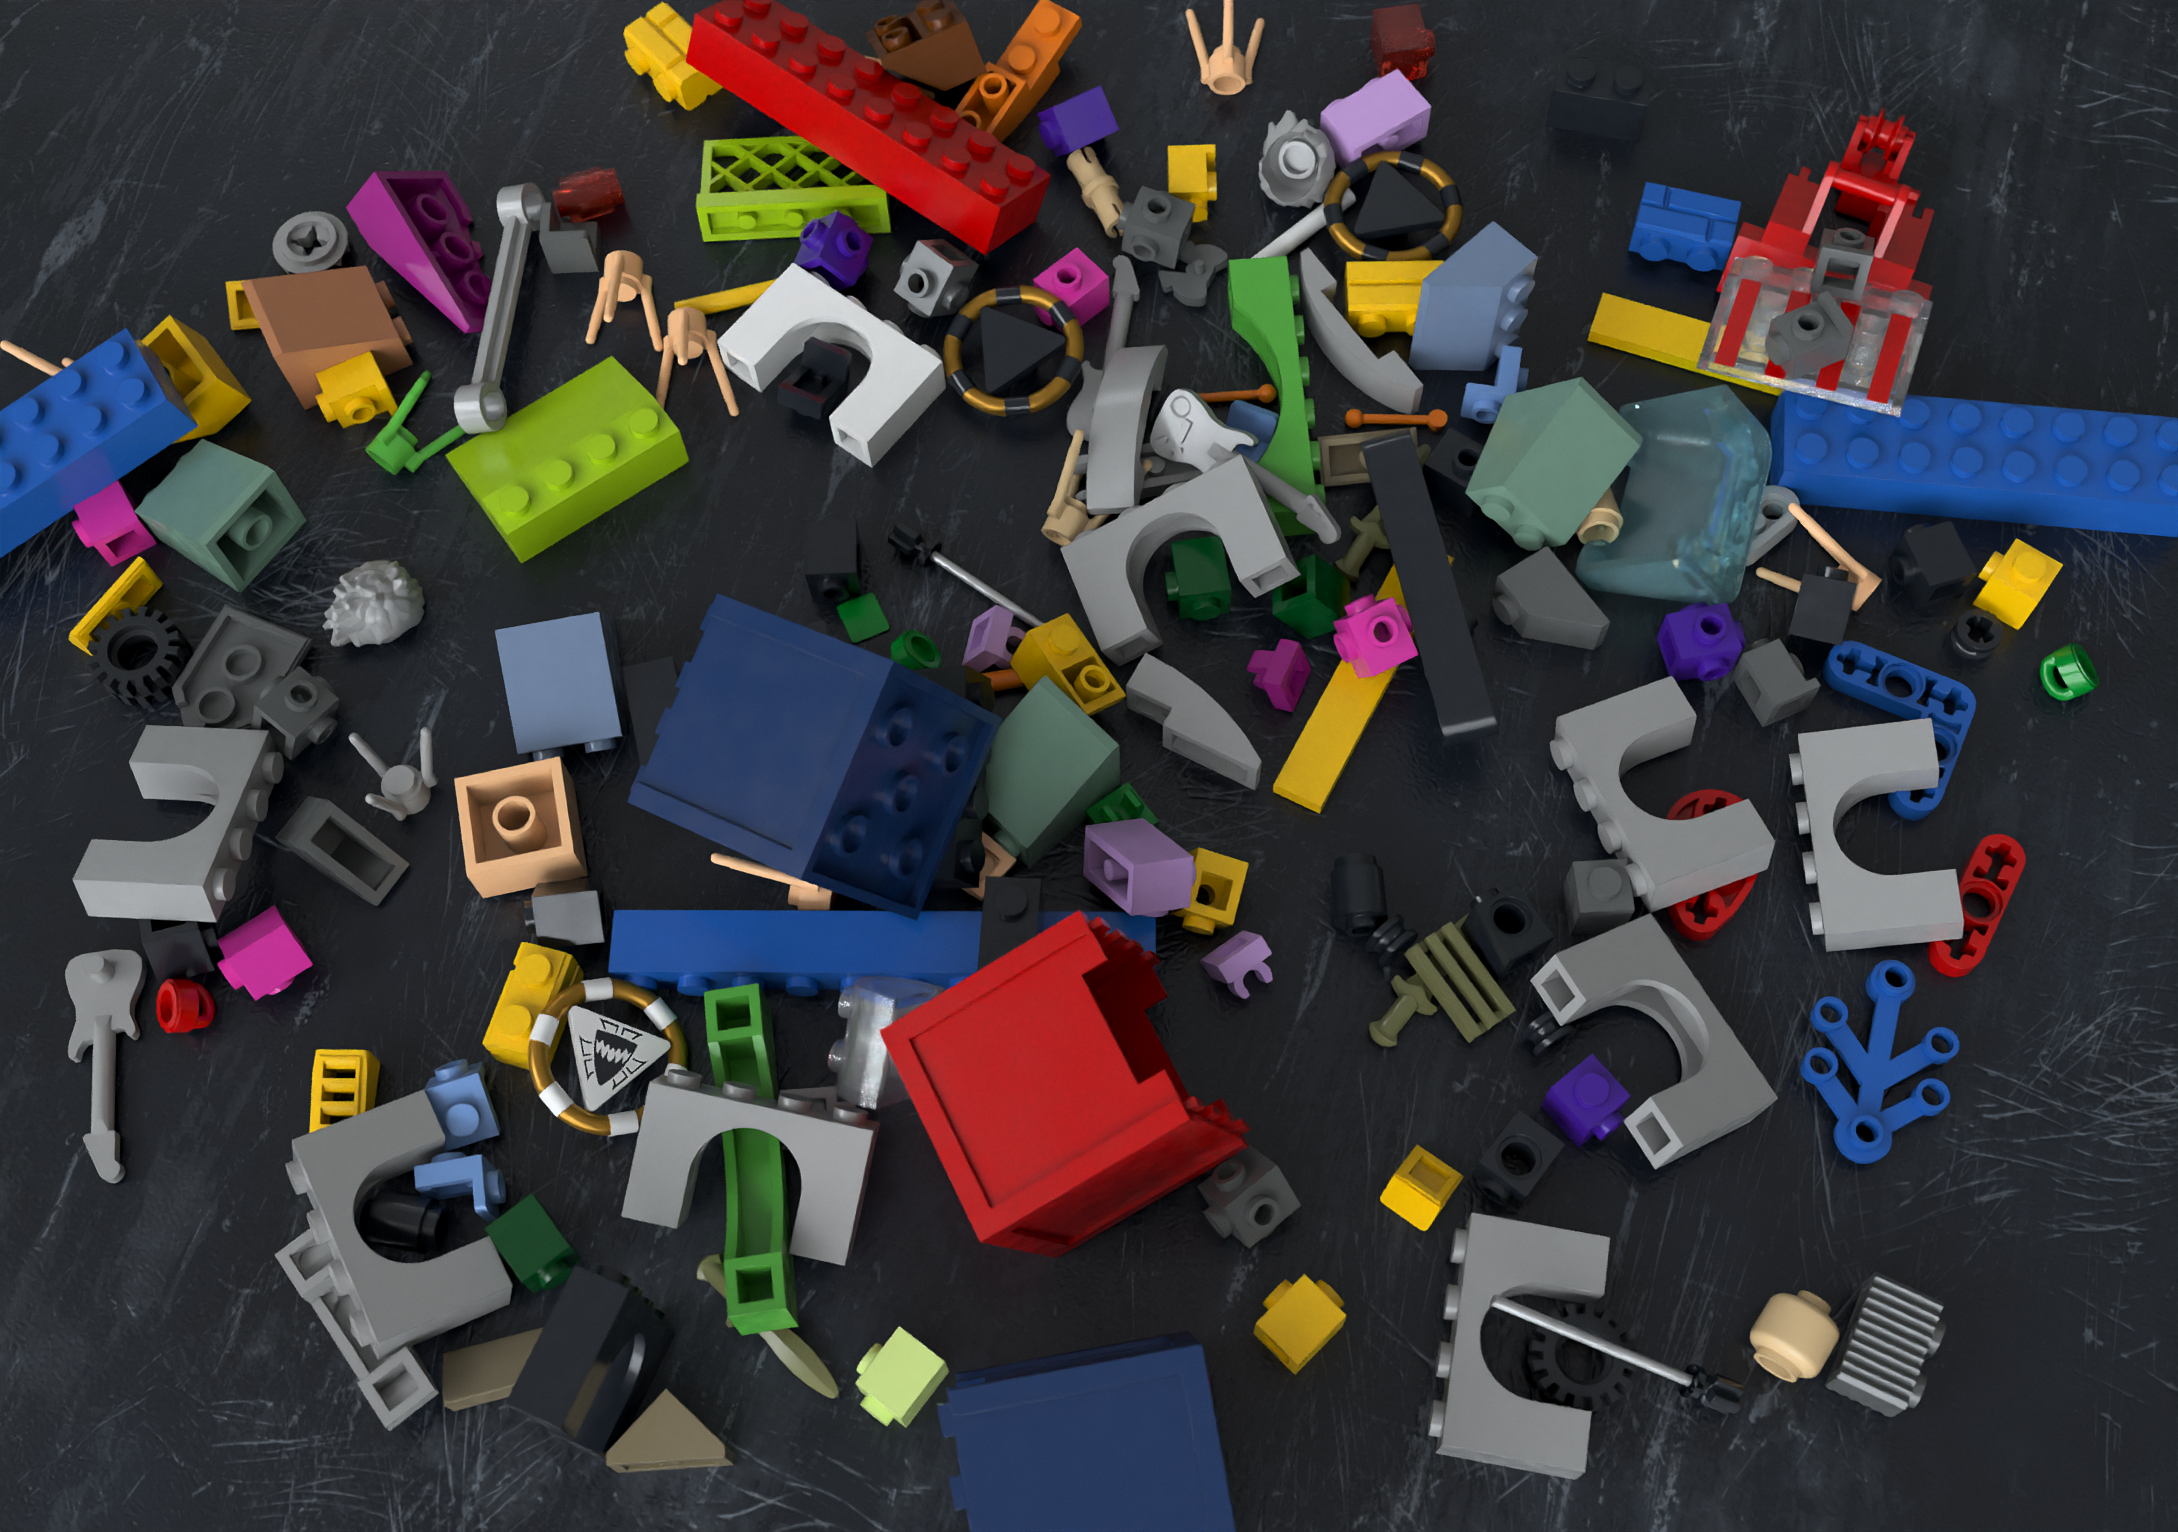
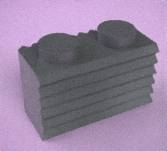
M1875 1272L1863 1282L1825 1386L1830 1390L1837 1391L1840 1395L1848 1396L1851 1400L1858 1401L1862 1405L1869 1406L1873 1410L1889 1417L1904 1411L1907 1406L1915 1408L1927 1383V1376L1920 1373L1926 1352L1931 1355L1936 1352L1945 1333L1946 1323L1939 1320L1944 1303Z

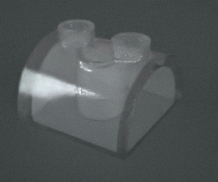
M864 976L857 978L854 986L848 985L843 990L839 999L838 1013L840 1017L848 1019L844 1040L838 1039L833 1044L828 1058L829 1069L838 1073L835 1092L840 1097L874 1110L911 1098L879 1031L943 993L944 987L904 978Z

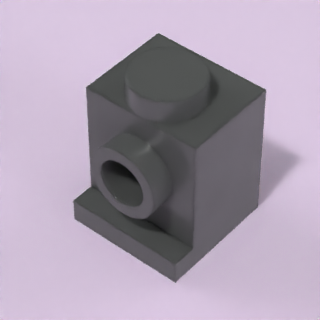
M1824 228L1814 263L1810 292L1820 294L1829 291L1835 297L1861 301L1874 257L1875 237L1865 236L1862 232L1852 228H1840L1837 230ZM1826 271L1853 275L1854 278L1851 281L1825 276Z
M1825 291L1818 295L1817 301L1771 319L1768 336L1765 339L1766 352L1775 365H1781L1792 381L1846 359L1854 326L1829 291Z
M1763 638L1747 646L1741 652V658L1731 676L1762 727L1807 709L1821 687L1816 677L1808 681L1805 680L1804 669L1800 660L1795 654L1788 653L1780 638L1772 642L1768 638Z

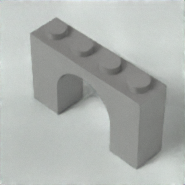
M1241 454L1234 458L1217 461L1206 473L1188 482H1179L1171 485L1158 498L1144 505L1127 508L1112 522L1098 529L1093 528L1083 531L1075 537L1073 542L1060 548L1101 652L1118 667L1164 644L1144 596L1143 577L1153 553L1171 537L1183 532L1197 530L1211 532L1220 536L1239 581L1254 598L1301 575L1257 474Z
M1673 676L1557 717L1554 740L1550 742L1551 754L1557 767L1560 770L1567 769L1574 782V793L1580 807L1585 812L1590 810L1597 821L1598 834L1603 847L1609 854L1615 853L1618 859L1627 858L1628 865L1624 867L1631 880L1633 896H1640L1649 913L1767 870L1776 842L1749 799L1697 818L1667 820L1655 817L1641 810L1625 794L1620 779L1632 767L1691 745L1697 715Z
M1925 718L1798 734L1799 753L1789 754L1793 785H1804L1806 802L1795 803L1799 834L1810 833L1812 851L1802 852L1806 884L1817 883L1819 902L1809 903L1813 935L1824 934L1826 952L1962 939L1964 918L1956 869L1901 875L1873 873L1849 860L1840 849L1835 838L1837 826L1844 814L1853 805L1867 797L1896 791L1938 787L1939 763L1932 719Z
M146 725L129 760L143 799L201 801L215 805V807L200 825L183 835L168 840L141 842L92 839L72 880L88 916L217 922L225 902L231 900L234 895L236 875L243 860H247L251 854L252 837L259 821H263L266 818L268 798L273 786L282 779L284 771L282 754L276 752L269 730Z
M1651 913L1556 953L1530 980L1560 1026L1603 1007L1622 1005L1648 1014L1661 1024L1673 1039L1682 1065L1680 1083L1651 1096L1624 1120V1123L1655 1170L1749 1123L1778 1099L1764 1075L1756 1067L1736 1038L1731 1027L1725 1022L1703 990L1700 982L1694 977L1672 945L1669 937L1663 932Z
M669 1069L667 1076L660 1075L649 1082L621 1217L677 1229L689 1217L701 1157L711 1139L721 1132L734 1128L759 1129L775 1136L789 1148L797 1161L801 1173V1198L789 1254L846 1265L853 1253L880 1122L867 1120L868 1112L856 1107L835 1105L833 1112L812 1108L813 1100L801 1095L780 1093L778 1100L757 1096L758 1088L746 1083L725 1081L723 1088L702 1084V1075L686 1070Z
M424 1089L293 1139V1161L286 1163L287 1173L296 1194L300 1195L307 1192L314 1210L307 1213V1219L317 1244L321 1245L328 1242L335 1261L328 1263V1269L334 1286L340 1296L349 1293L357 1312L350 1314L349 1317L356 1338L361 1347L369 1344L372 1345L378 1361L397 1353L405 1346L409 1348L510 1304L512 1284L490 1236L429 1261L400 1263L383 1258L372 1251L361 1239L356 1229L354 1220L358 1208L373 1189L387 1180L414 1170V1166L432 1163V1157L445 1151L446 1137Z
M1471 1213L1465 1229L1455 1228L1450 1261L1460 1264L1458 1284H1448L1443 1310V1319L1453 1320L1450 1343L1440 1342L1435 1373L1436 1377L1445 1378L1442 1401L1433 1399L1428 1423V1435L1437 1437L1436 1454L1574 1480L1585 1473L1592 1412L1531 1401L1509 1392L1497 1382L1486 1366L1480 1346V1330L1486 1312L1493 1307L1490 1305V1300L1494 1294L1505 1299L1517 1295H1538L1585 1304V1302L1596 1304L1602 1298L1605 1291L1610 1237Z

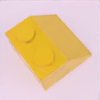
M171 315L167 316L142 340L147 347L158 355L198 425L174 443L218 433L252 401L207 339Z

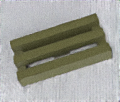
M1451 921L1437 932L1426 937L1419 944L1417 943L1409 948L1404 954L1468 1043L1516 1011L1515 1007ZM1431 951L1449 976L1450 982L1458 993L1464 996L1481 1022L1475 1023L1425 953Z

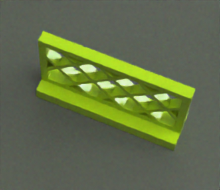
M800 136L704 141L701 193L697 194L696 210L704 242L800 237L802 230L812 219H820L836 211H840L843 215L854 219L858 226L866 233L891 232L890 194L877 185H857L865 178L855 171H852L842 180L830 173L842 163L832 156H829L820 164L815 163L808 157L814 152L824 151ZM769 154H782L785 156V158L772 167L762 161ZM735 156L739 159L726 169L715 163V157ZM798 165L808 173L794 182L784 174ZM751 167L761 174L749 184L737 178ZM819 180L830 186L810 188ZM773 182L783 188L779 190H764ZM726 185L737 191L716 193Z

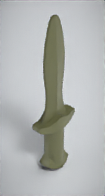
M1423 444L1416 449L1422 471L1424 463L1431 453V447L1428 444ZM1378 505L1361 521L1356 517L1350 519L1349 526L1357 537L1344 557L1333 562V568L1348 578L1350 582L1360 580L1359 570L1374 547L1390 549Z
M1468 913L1463 918H1461L1454 926L1471 948L1472 945L1460 929L1465 919L1469 915ZM1431 954L1429 960L1440 975L1444 977L1447 973L1434 955ZM1418 973L1405 981L1398 975L1392 979L1391 984L1398 996L1397 1000L1380 1020L1369 1023L1371 1038L1377 1044L1386 1047L1396 1046L1398 1032L1415 1011L1425 1015H1433L1437 1011V1007L1430 1003L1433 994Z
M722 1253L709 1254L701 1259L697 1266V1280L709 1282L726 1299L724 1256ZM727 1315L726 1325L734 1328L735 1326ZM789 1328L758 1333L789 1370L804 1383L829 1398L838 1396V1386L829 1370L815 1351Z

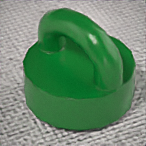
M907 630L891 645V660L910 670L941 667L940 652L934 642L924 633L916 630Z
M2072 642L2055 650L2041 662L2040 677L2042 684L2052 697L2060 701L2071 700L2098 688L2099 677L2095 666L2086 651L2077 643ZM2055 666H2057L2062 679L2068 687L2063 688L2056 682L2053 673Z

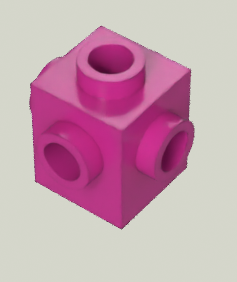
M1373 594L1366 595L1345 605L1344 608L1347 615L1333 621L1337 634H1334L1333 637L1337 651L1346 663L1351 662L1358 678L1373 677L1419 655L1409 634L1413 631L1411 619L1401 604L1396 605L1393 597L1376 601Z

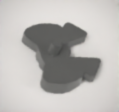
M1189 240L1186 242L1179 260L1188 264L1185 268L1186 273L1161 270L1158 272L1159 280L1164 292L1173 290L1174 297L1186 306H1204L1208 301L1207 288L1210 287L1214 280L1215 273L1229 265L1227 253L1219 247L1209 244L1194 246V243Z

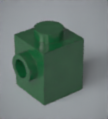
M1220 536L1171 542V571H1164V584L1167 601H1177L1179 619L1210 620L1222 613L1230 612L1231 587L1223 542Z
M1316 554L1295 561L1301 575L1273 589V615L1307 639L1336 630L1333 621L1347 615L1344 606L1350 603V580Z
M530 1194L484 1228L520 1281L534 1294L542 1288L547 1291L563 1283L573 1271L572 1266L582 1259L546 1207L533 1194Z

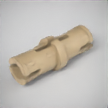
M1084 147L1083 151L1087 159L1083 156L1081 149H1077L1068 157L1067 166L1083 190V195L1081 196L1085 205L1088 208L1094 209L1105 228L1106 234L1109 237L1115 238L1117 233L1113 226L1115 225L1117 228L1124 207L1123 202L1118 196L1117 190L1119 186L1112 176L1106 175L1091 147ZM1117 228L1120 236L1124 235V231Z

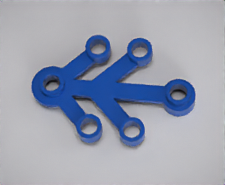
M1884 960L1878 963L1866 978V992L1876 1003L1867 1051L1864 1050L1846 1023L1848 1009L1843 1001L1832 996L1824 997L1816 1003L1810 1013V1020L1814 1028L1819 1032L1825 1033L1859 1083L1857 1104L1835 1076L1838 1070V1060L1833 1052L1823 1047L1813 1048L1800 1062L1801 1075L1806 1081L1817 1087L1838 1119L1834 1127V1140L1838 1149L1848 1159L1861 1164L1874 1163L1883 1158L1892 1146V1133L1923 1115L1935 1116L1939 1114L1950 1102L1948 1087L1938 1079L1929 1078L1921 1081L1913 1089L1910 1098L1880 1112L1884 1090L1931 1064L1940 1065L1947 1063L1959 1050V1039L1956 1034L1948 1028L1936 1027L1931 1029L1922 1038L1919 1045L1890 1060L1900 1005L1911 996L1916 985L1911 969L1906 964L1897 960ZM1885 973H1893L1898 976L1902 981V987L1891 986L1886 981ZM1820 1009H1832L1836 1013L1838 1021L1835 1023L1827 1022L1821 1016ZM1939 1038L1943 1040L1948 1047V1053L1937 1052L1932 1047L1931 1039ZM1817 1058L1822 1060L1826 1064L1828 1072L1826 1074L1815 1072L1810 1065V1059ZM1928 1089L1933 1091L1938 1096L1939 1104L1934 1106L1925 1102L1922 1097V1090ZM1856 1126L1868 1127L1873 1133V1142L1862 1141L1856 1134Z

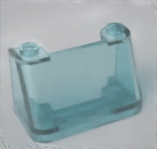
M1726 384L1621 405L1619 414L1643 437L1640 448L1627 463L1631 469L1619 510L1623 518V525L1619 530L1618 537L1611 543L1604 539L1590 540L1584 544L1577 559L1575 574L1589 588L1596 591L1688 603L1703 602L1708 605L1732 603L1737 598L1741 588L1771 465L1772 446L1767 431Z

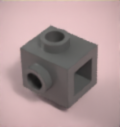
M1141 186L1135 202L1126 201L1118 221L1117 228L1124 231L1121 251L1130 253L1142 261H1152L1175 269L1191 232L1196 204L1176 198L1165 191H1156Z
M944 239L918 240L912 253L905 258L901 265V276L894 291L908 301L907 306L911 311L921 317L931 319L934 316L952 315L966 302L969 295L968 286L979 264Z
M298 666L286 678L279 675L264 688L260 695L261 700L254 705L251 729L269 730L275 748L292 761L312 742L319 745L333 733L338 724L335 718L339 698L326 680L319 676L312 677L303 668Z
M1250 1145L1231 1160L1221 1163L1214 1170L1213 1174L1198 1186L1199 1191L1209 1205L1203 1212L1212 1227L1223 1238L1232 1234L1249 1249L1260 1239L1269 1236L1278 1224L1301 1206L1279 1167Z

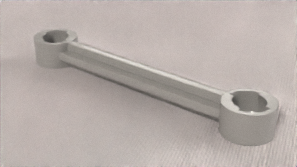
M533 183L503 187L497 196V211L504 230L471 384L460 386L454 397V410L460 427L468 434L498 431L506 423L507 405L503 392L500 389V383L532 231L540 230L542 202H545L542 192Z

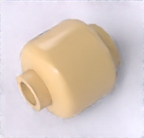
M1804 1290L1799 1291L1797 1296L1788 1293L1773 1295L1751 1329L1750 1341L1756 1350L1754 1354L1755 1360L1767 1371L1785 1381L1796 1382L1798 1377L1805 1379L1816 1377L1837 1344L1840 1334L1837 1325L1829 1316L1831 1312L1830 1306L1820 1297Z

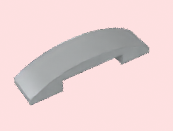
M1309 248L1302 251L1298 276L1299 297L1306 322L1321 350L1343 376L1371 398L1407 415H1413L1418 412L1423 390L1421 381L1395 350L1377 359L1334 307L1337 281Z
M1166 345L1119 348L1105 370L1095 403L1089 438L1086 496L1087 510L1090 515L1119 514L1129 507L1139 505L1145 469L1139 460L1152 391L1161 390L1168 354Z
M309 1228L275 1254V1257L300 1296L312 1305L360 1380L357 1383L386 1429L391 1431L439 1393L414 1346L409 1348L405 1346L397 1353L379 1361L371 1344L364 1347L360 1346L349 1317L350 1314L357 1312L349 1293L341 1296L338 1294L328 1269V1263L335 1261L328 1242L318 1245L311 1228Z

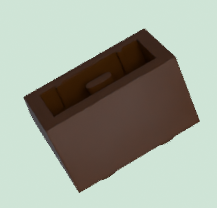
M922 0L916 5L915 11L901 17L896 14L886 16L873 25L874 29L865 32L868 42L884 68L943 91L987 72L969 24L952 0Z

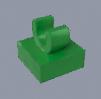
M1128 782L1085 810L1086 820L1090 825L1144 818L1159 829V820Z

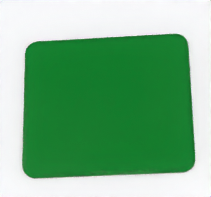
M872 592L837 606L840 617L853 643L871 638L888 631L890 628L876 596Z

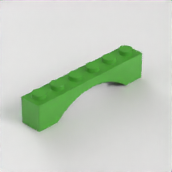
M1287 256L1229 260L1228 297L1232 328L1252 346L1263 360L1275 384L1280 406L1277 430L1267 451L1257 464L1307 496L1317 494L1326 506L1324 485L1315 484L1313 471L1320 470L1318 441H1310L1308 428L1315 427L1313 398L1304 399L1303 386H1309L1310 382L1309 362L1307 356L1299 357L1298 345H1304L1303 316H1294L1293 304H1299L1298 276L1289 275ZM1265 493L1284 536L1315 534V531L1296 519L1297 513Z
M759 983L704 992L707 1041L715 1086L723 1088L725 1081L746 1083L758 1088L757 1096L778 1100L779 1092L772 1011ZM734 1128L722 1132L727 1196L724 1273L728 1318L741 1335L798 1327L793 1254H789L791 1230L783 1142L770 1133L759 1129Z

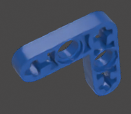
M1850 640L1844 641L1843 645H1835L1823 663L1822 669L1824 680L1830 687L1908 720L1932 719L1935 741L1943 746L1946 753L1945 759L1938 761V787L1921 789L1920 796L1922 799L1919 803L1910 800V791L1888 793L1889 804L1896 814L1912 821L1923 820L1934 811L1943 798L1976 710L1974 694L1967 686L1958 681L1863 643ZM1846 659L1855 662V671L1852 675L1843 672V663ZM1873 669H1877L1880 673L1874 680L1873 685L1868 684L1867 681L1872 675L1870 673ZM1893 676L1905 679L1911 686L1912 695L1904 698L1892 695L1886 688L1885 679ZM1925 689L1929 690L1930 693L1925 699L1927 700L1924 705L1918 704L1917 701ZM1945 699L1955 702L1953 705V710H1955L1953 715L1943 712V701Z

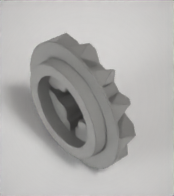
M318 211L302 213L289 219L279 228L273 240V254L278 264L288 275L324 271L332 266L342 267L341 257L343 254L350 252L349 234L343 223L331 214ZM318 239L322 247L314 248L312 254L308 256L304 248L311 247L313 241Z

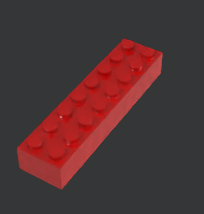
M722 0L695 13L685 63L982 254H988L1036 221L1051 174L1036 166L1035 162L1029 157L1020 155L997 141L996 137L991 133L980 130L959 117L958 113L953 109L942 106L921 93L920 89L915 85L904 82L892 75L877 61L868 59L854 51L839 37L829 35L816 27L804 15L791 11L775 0Z

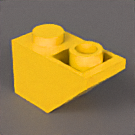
M1069 613L1029 630L1009 661L1028 691L1046 675L1088 716L1122 701L1126 696Z

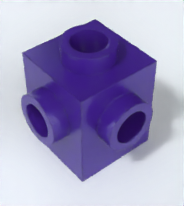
M836 211L820 219L814 218L804 227L799 238L802 244L794 263L808 273L811 271L817 272L826 279L832 289L839 292L855 285L857 279L866 270L869 262L867 254L874 238L861 229L854 219L843 215L840 211Z
M1703 602L1694 603L1684 607L1679 612L1666 614L1656 637L1668 674L1673 676L1676 682L1698 677L1701 681H1712L1725 676L1732 670L1741 650L1745 646L1743 628L1738 620L1732 619L1727 603L1711 606Z

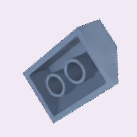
M1492 221L1423 279L1408 364L1415 370L1484 371L1500 358L1503 345L1518 347L1521 342V337L1519 336L1521 325L1528 314L1526 309L1528 296L1535 286L1533 276L1538 257L1496 222Z

